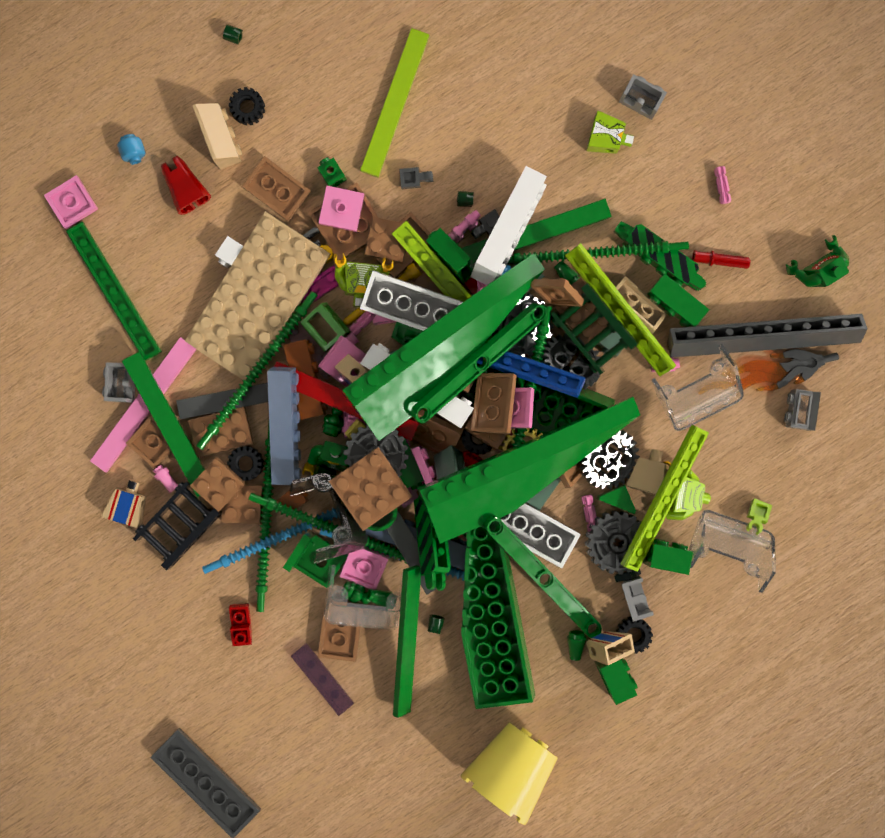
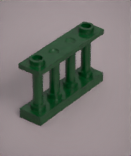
M587 283L581 288L584 292L582 293L583 305L592 301L596 306L594 312L573 330L569 328L565 320L581 307L570 306L560 315L553 311L551 313L553 316L551 320L557 328L562 327L590 362L588 366L595 374L598 372L601 375L605 372L601 366L622 349H627L628 347L634 349L638 342L592 286ZM599 317H605L609 322L606 324L607 327L583 345L577 336ZM612 332H617L621 337L619 339L620 342L596 360L589 351Z

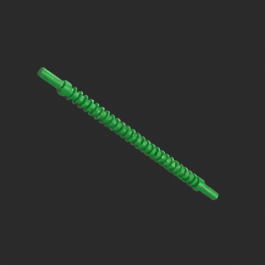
M662 241L661 244L658 242L656 244L651 242L650 245H647V243L642 245L640 243L639 246H636V244L630 246L628 244L627 247L625 245H622V247L617 245L616 248L612 245L611 248H608V246L602 248L601 246L600 249H597V247L591 249L589 247L587 252L591 257H595V259L598 256L601 258L606 256L608 258L610 255L612 257L614 255L620 257L621 254L624 257L625 254L629 256L634 254L636 256L637 253L640 255L645 253L647 255L648 252L659 254L661 251L662 253H669V251L689 249V242L668 243V241ZM569 249L566 252L564 250H561V252L556 250L555 253L552 250L550 253H547V251L542 253L540 251L539 254L534 252V255L541 263L543 261L548 263V260L559 262L560 259L562 261L567 259L565 255L570 251ZM530 252L528 255L525 253L523 255L515 253L514 256H511L508 264L514 263V265H517L532 254Z
M311 291L301 306H297L295 314L292 313L293 317L289 318L290 321L285 323V327L282 326L283 330L279 331L280 334L275 336V340H272L273 344H269V349L266 348V353H262L263 357H259L260 361L256 362L257 365L252 366L253 370L249 371V375H246V380H242L243 384H239L240 388H236L237 392L232 393L233 397H229L230 401L226 402L227 405L222 407V411H219L220 415H216V420H212L213 424L210 423L208 425L207 432L196 445L198 448L203 450L213 435H217L220 431L219 427H223L222 423H226L225 419L229 418L228 415L233 413V409H236L235 405H239V400L242 401V396H246L245 392H249L248 388L252 387L251 384L256 383L255 379L259 378V374H262V369H266L265 365H269L268 361H272L271 357L276 356L274 353L279 352L278 348H281V344L285 343L284 340L289 338L288 334H292L291 330H295L294 326H298V321H302L301 317L306 316L307 309L318 296L316 293Z
M268 423V438L265 439V446H267L265 451H267V454H264L266 456L264 460L266 462V465H264L266 470L263 471L265 473V476H263L265 481L262 482L265 486L262 487L264 489L262 494L264 498L270 500L271 495H274L272 493L274 487H272L270 430ZM263 506L261 509L263 514L260 515L262 517L260 520L262 522V525H260L262 530L259 531L261 533L259 538L265 540V537L270 538L269 534L271 531H269V528L272 527L270 525L272 522L270 520V517H272L270 512L272 511L267 510ZM266 547V550L261 549V552L258 553L260 558L257 560L260 563L257 564L259 566V569H257L259 574L256 575L259 577L256 580L258 585H256L255 589L257 592L256 612H264L265 593L268 591V586L266 585L268 582L266 577L268 575L266 572L269 571L267 569V566H269L267 561L270 560L267 558L270 555L268 553L269 547Z

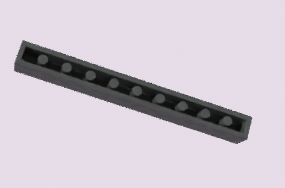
M863 314L670 328L667 345L670 357H686L853 344L862 342L868 328Z

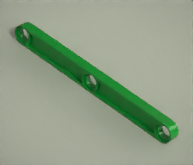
M536 302L530 304L412 407V418L420 423H425L536 327L546 317V307ZM539 307L540 312L534 317V311ZM483 357L482 364L477 366V360ZM424 408V415L418 418L419 410Z
M495 516L487 518L484 523L486 532L588 637L593 638L601 634V624L499 518ZM497 521L499 523L498 529L490 531V524ZM543 574H548L547 582L540 583V577ZM591 624H596V630L592 633H589V626Z

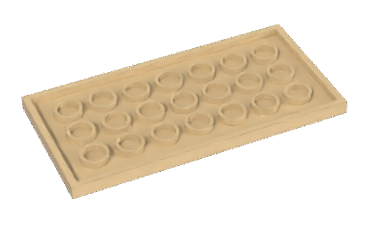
M265 211L185 342L242 380H246V375H249V371L253 370L252 366L257 365L256 362L260 361L259 357H263L262 353H266L265 349H269V344L272 345V340H275V336L279 335V331L283 330L282 326L285 327V323L289 322L292 313L295 312V309L303 300L331 254Z

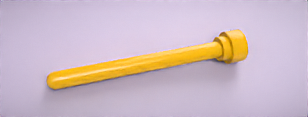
M412 262L404 270L405 273L397 279L406 282L408 279L418 278L421 273ZM360 307L344 318L343 323L349 325L361 316L365 310L360 309Z

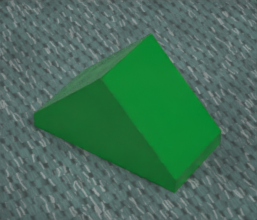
M620 485L618 488L597 495V500L630 513H636L625 485Z

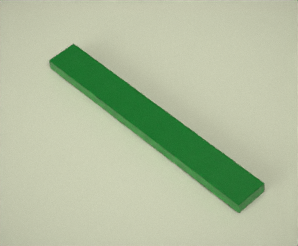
M606 198L527 225L515 250L611 218ZM488 239L461 248L472 259L473 264L476 263Z
M80 222L66 231L145 361L161 353L162 350L85 223Z
M137 352L122 360L191 485L205 468L141 352ZM193 489L196 496L199 497L200 495Z
M418 565L403 569L393 716L396 718L411 712L421 572Z

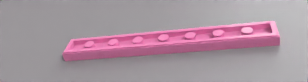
M181 337L153 374L163 394H165L197 350ZM140 393L90 460V462L104 472L109 471L127 446L126 442L141 427L150 414Z

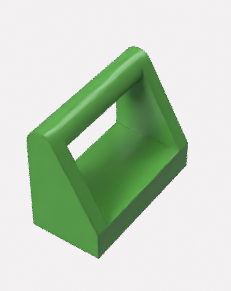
M327 302L318 305L300 322L324 352L333 347L341 335L345 337L351 332ZM319 313L337 333V336L328 344L309 322Z

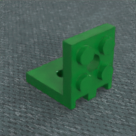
M308 531L303 535L283 568L288 572L296 568L328 588L348 557V554L312 531ZM319 556H324L327 559L326 566L320 567L317 564L316 560Z

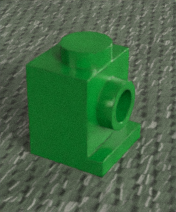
M327 157L319 162L320 166L317 168L328 186L337 187L347 181L334 157L332 159ZM330 168L334 169L332 173H328L327 170Z

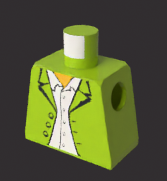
M597 111L586 151L616 154L620 149V145L631 147L634 136L624 133L625 122Z

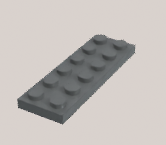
M180 728L150 757L231 838H235L261 810Z

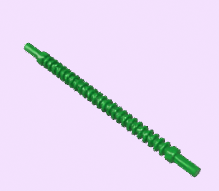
M545 306L547 310L546 317L537 327V332L539 333L536 334V337L538 339L535 340L536 345L533 346L535 348V351H532L534 356H531L533 360L538 362L543 360L541 358L544 355L542 351L545 350L543 346L546 344L545 339L548 338L546 334L550 330L548 324L552 307ZM528 381L525 384L527 388H537L533 382ZM515 428L517 433H514L516 438H513L515 443L512 446L515 447L525 442L523 437H526L524 432H527V429Z
M251 493L248 500L265 506L267 510H275V513L281 512V515L286 514V517L291 516V519L296 518V521L301 520V523L307 522V525L312 524V527L317 526V529L322 528V531L327 530V533L332 532L333 535L337 534L338 537L343 536V539L348 538V541L353 540L354 544L358 542L359 546L363 544L364 548L368 546L369 550L373 548L375 552L378 550L380 554L384 552L385 556L389 554L390 558L394 556L395 560L399 558L400 562L402 560L405 561L399 549L396 550L395 546L391 548L390 544L386 546L385 542L381 544L379 540L376 542L374 538L371 540L369 536L367 538L364 537V534L360 536L359 532L355 534L354 530L350 532L349 528L345 530L343 526L340 528L338 524L335 526L333 522L328 523V520L318 519V516L312 517V514L307 515V512L302 513V510L297 511V508L292 509V506L287 507V504L277 503L275 499L270 498L269 500L254 493Z

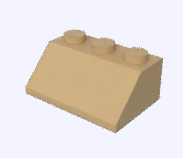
M219 103L192 105L212 159L220 170L242 162L240 155H243L239 144L235 145L233 139L236 137L233 127H229L226 121L229 119L226 109H222Z
M625 276L617 284L616 289L653 334L667 314Z

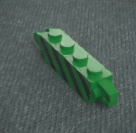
M621 221L614 230V233L624 241L622 244L625 247L628 244L630 246L634 244L639 246L640 243L642 245H645V243L650 245L651 242L653 244H656V242L661 244L662 241H665L642 224L632 227ZM679 250L669 251V253H662L661 251L659 254L648 252L647 255L645 253H642V255L637 253L644 264H651L656 268L658 274L663 275L665 273L683 288L689 286L699 291L707 285L706 280L697 274L699 270L698 264Z
M418 495V498L414 500L420 572L421 576H425L427 589L433 590L436 587L437 590L442 591L446 586L445 574L449 573L451 568L448 541L439 544L421 497Z

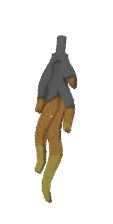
M799 349L771 354V358H792V360L787 363L766 360L747 362L730 372H721L720 375L732 377L744 372H750L748 376L737 381L709 383L698 394L701 395L711 389L739 392L761 382H773V384L758 387L756 391H772L787 385L794 377L800 374L794 381V384L797 385L809 379L825 363L839 360V355L836 352L823 356Z

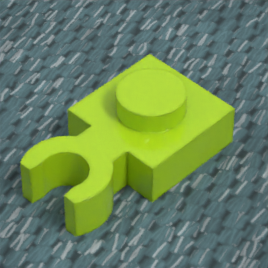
M754 498L751 501L747 518L752 519V521L747 524L746 530L749 531L752 526H755L757 528L756 535H759L763 530L762 524L768 522L772 505Z

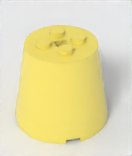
M509 722L465 769L461 777L467 783L472 781L474 783L472 788L510 817L515 814L518 817L516 820L526 825L558 758L547 750L549 746L541 740L536 742L530 738L532 734L522 727L519 730Z

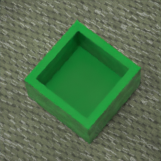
M654 539L643 563L651 568L689 575L693 551L688 550V546L672 542V545H669V542Z
M622 658L610 665L594 661L607 691L616 705L638 696L635 691L638 686L630 673H627L630 668L625 659Z

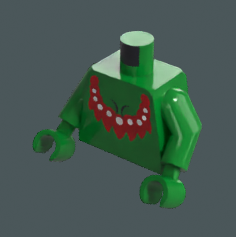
M832 235L833 241L828 242L825 239L827 249L833 250V252H829L802 270H798L796 260H791V266L786 264V271L788 275H795L807 287H827L849 273L847 268L849 266V256L839 246L837 237Z

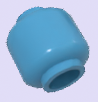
M134 134L122 136L117 144L121 159L124 162H130L131 165L140 163L146 154L142 140Z

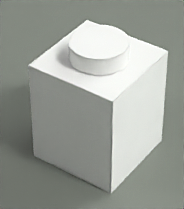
M227 236L215 254L219 258L218 262L226 268L229 265L232 266L243 245Z

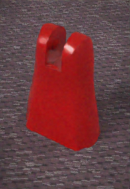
M175 156L172 159L177 168L172 171L165 162L161 164V170L178 214L185 215L196 208L193 202L199 207L208 202L211 195L193 174L185 161L179 156Z

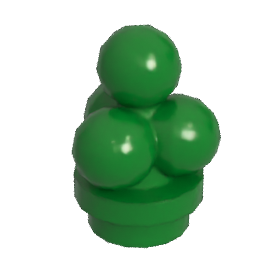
M333 407L331 410L332 415L327 414L324 417L322 433L337 437L344 426V421L340 417L343 411Z
M346 581L341 590V595L344 596V599H349L352 603H357L360 600L363 604L370 603L366 599L367 592L364 593V586L353 581Z

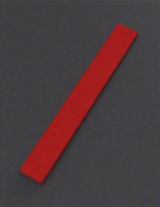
M278 361L274 365V367H290ZM296 369V373L299 375V382L296 385L297 392L362 419L343 394V389ZM412 419L407 420L396 428L399 431L397 435L412 441L419 422Z

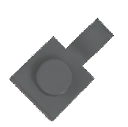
M419 167L400 169L401 189L421 188L420 182H434L432 171L419 173Z
M495 209L479 219L481 225L473 229L471 233L475 239L484 233L490 236L500 217Z

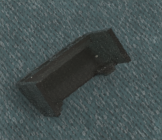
M319 473L293 480L289 491L290 496L315 489L323 493L329 491L341 526L337 527L332 534L334 544L316 549L313 563L361 550L368 541L366 530L362 531L329 483L336 476L327 473Z

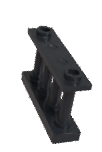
M181 482L175 488L176 493L146 525L142 524L135 531L136 536L133 538L134 541L144 538L163 556L165 561L161 566L165 570L171 569L222 515L221 510L218 512L215 508L213 510L211 508L208 509L188 490L190 488L189 482ZM182 495L203 514L204 520L200 524L198 522L195 523L175 504ZM169 509L190 528L189 531L191 533L187 538L185 536L182 537L162 518ZM155 524L160 526L177 542L176 545L178 547L174 552L168 551L148 532Z

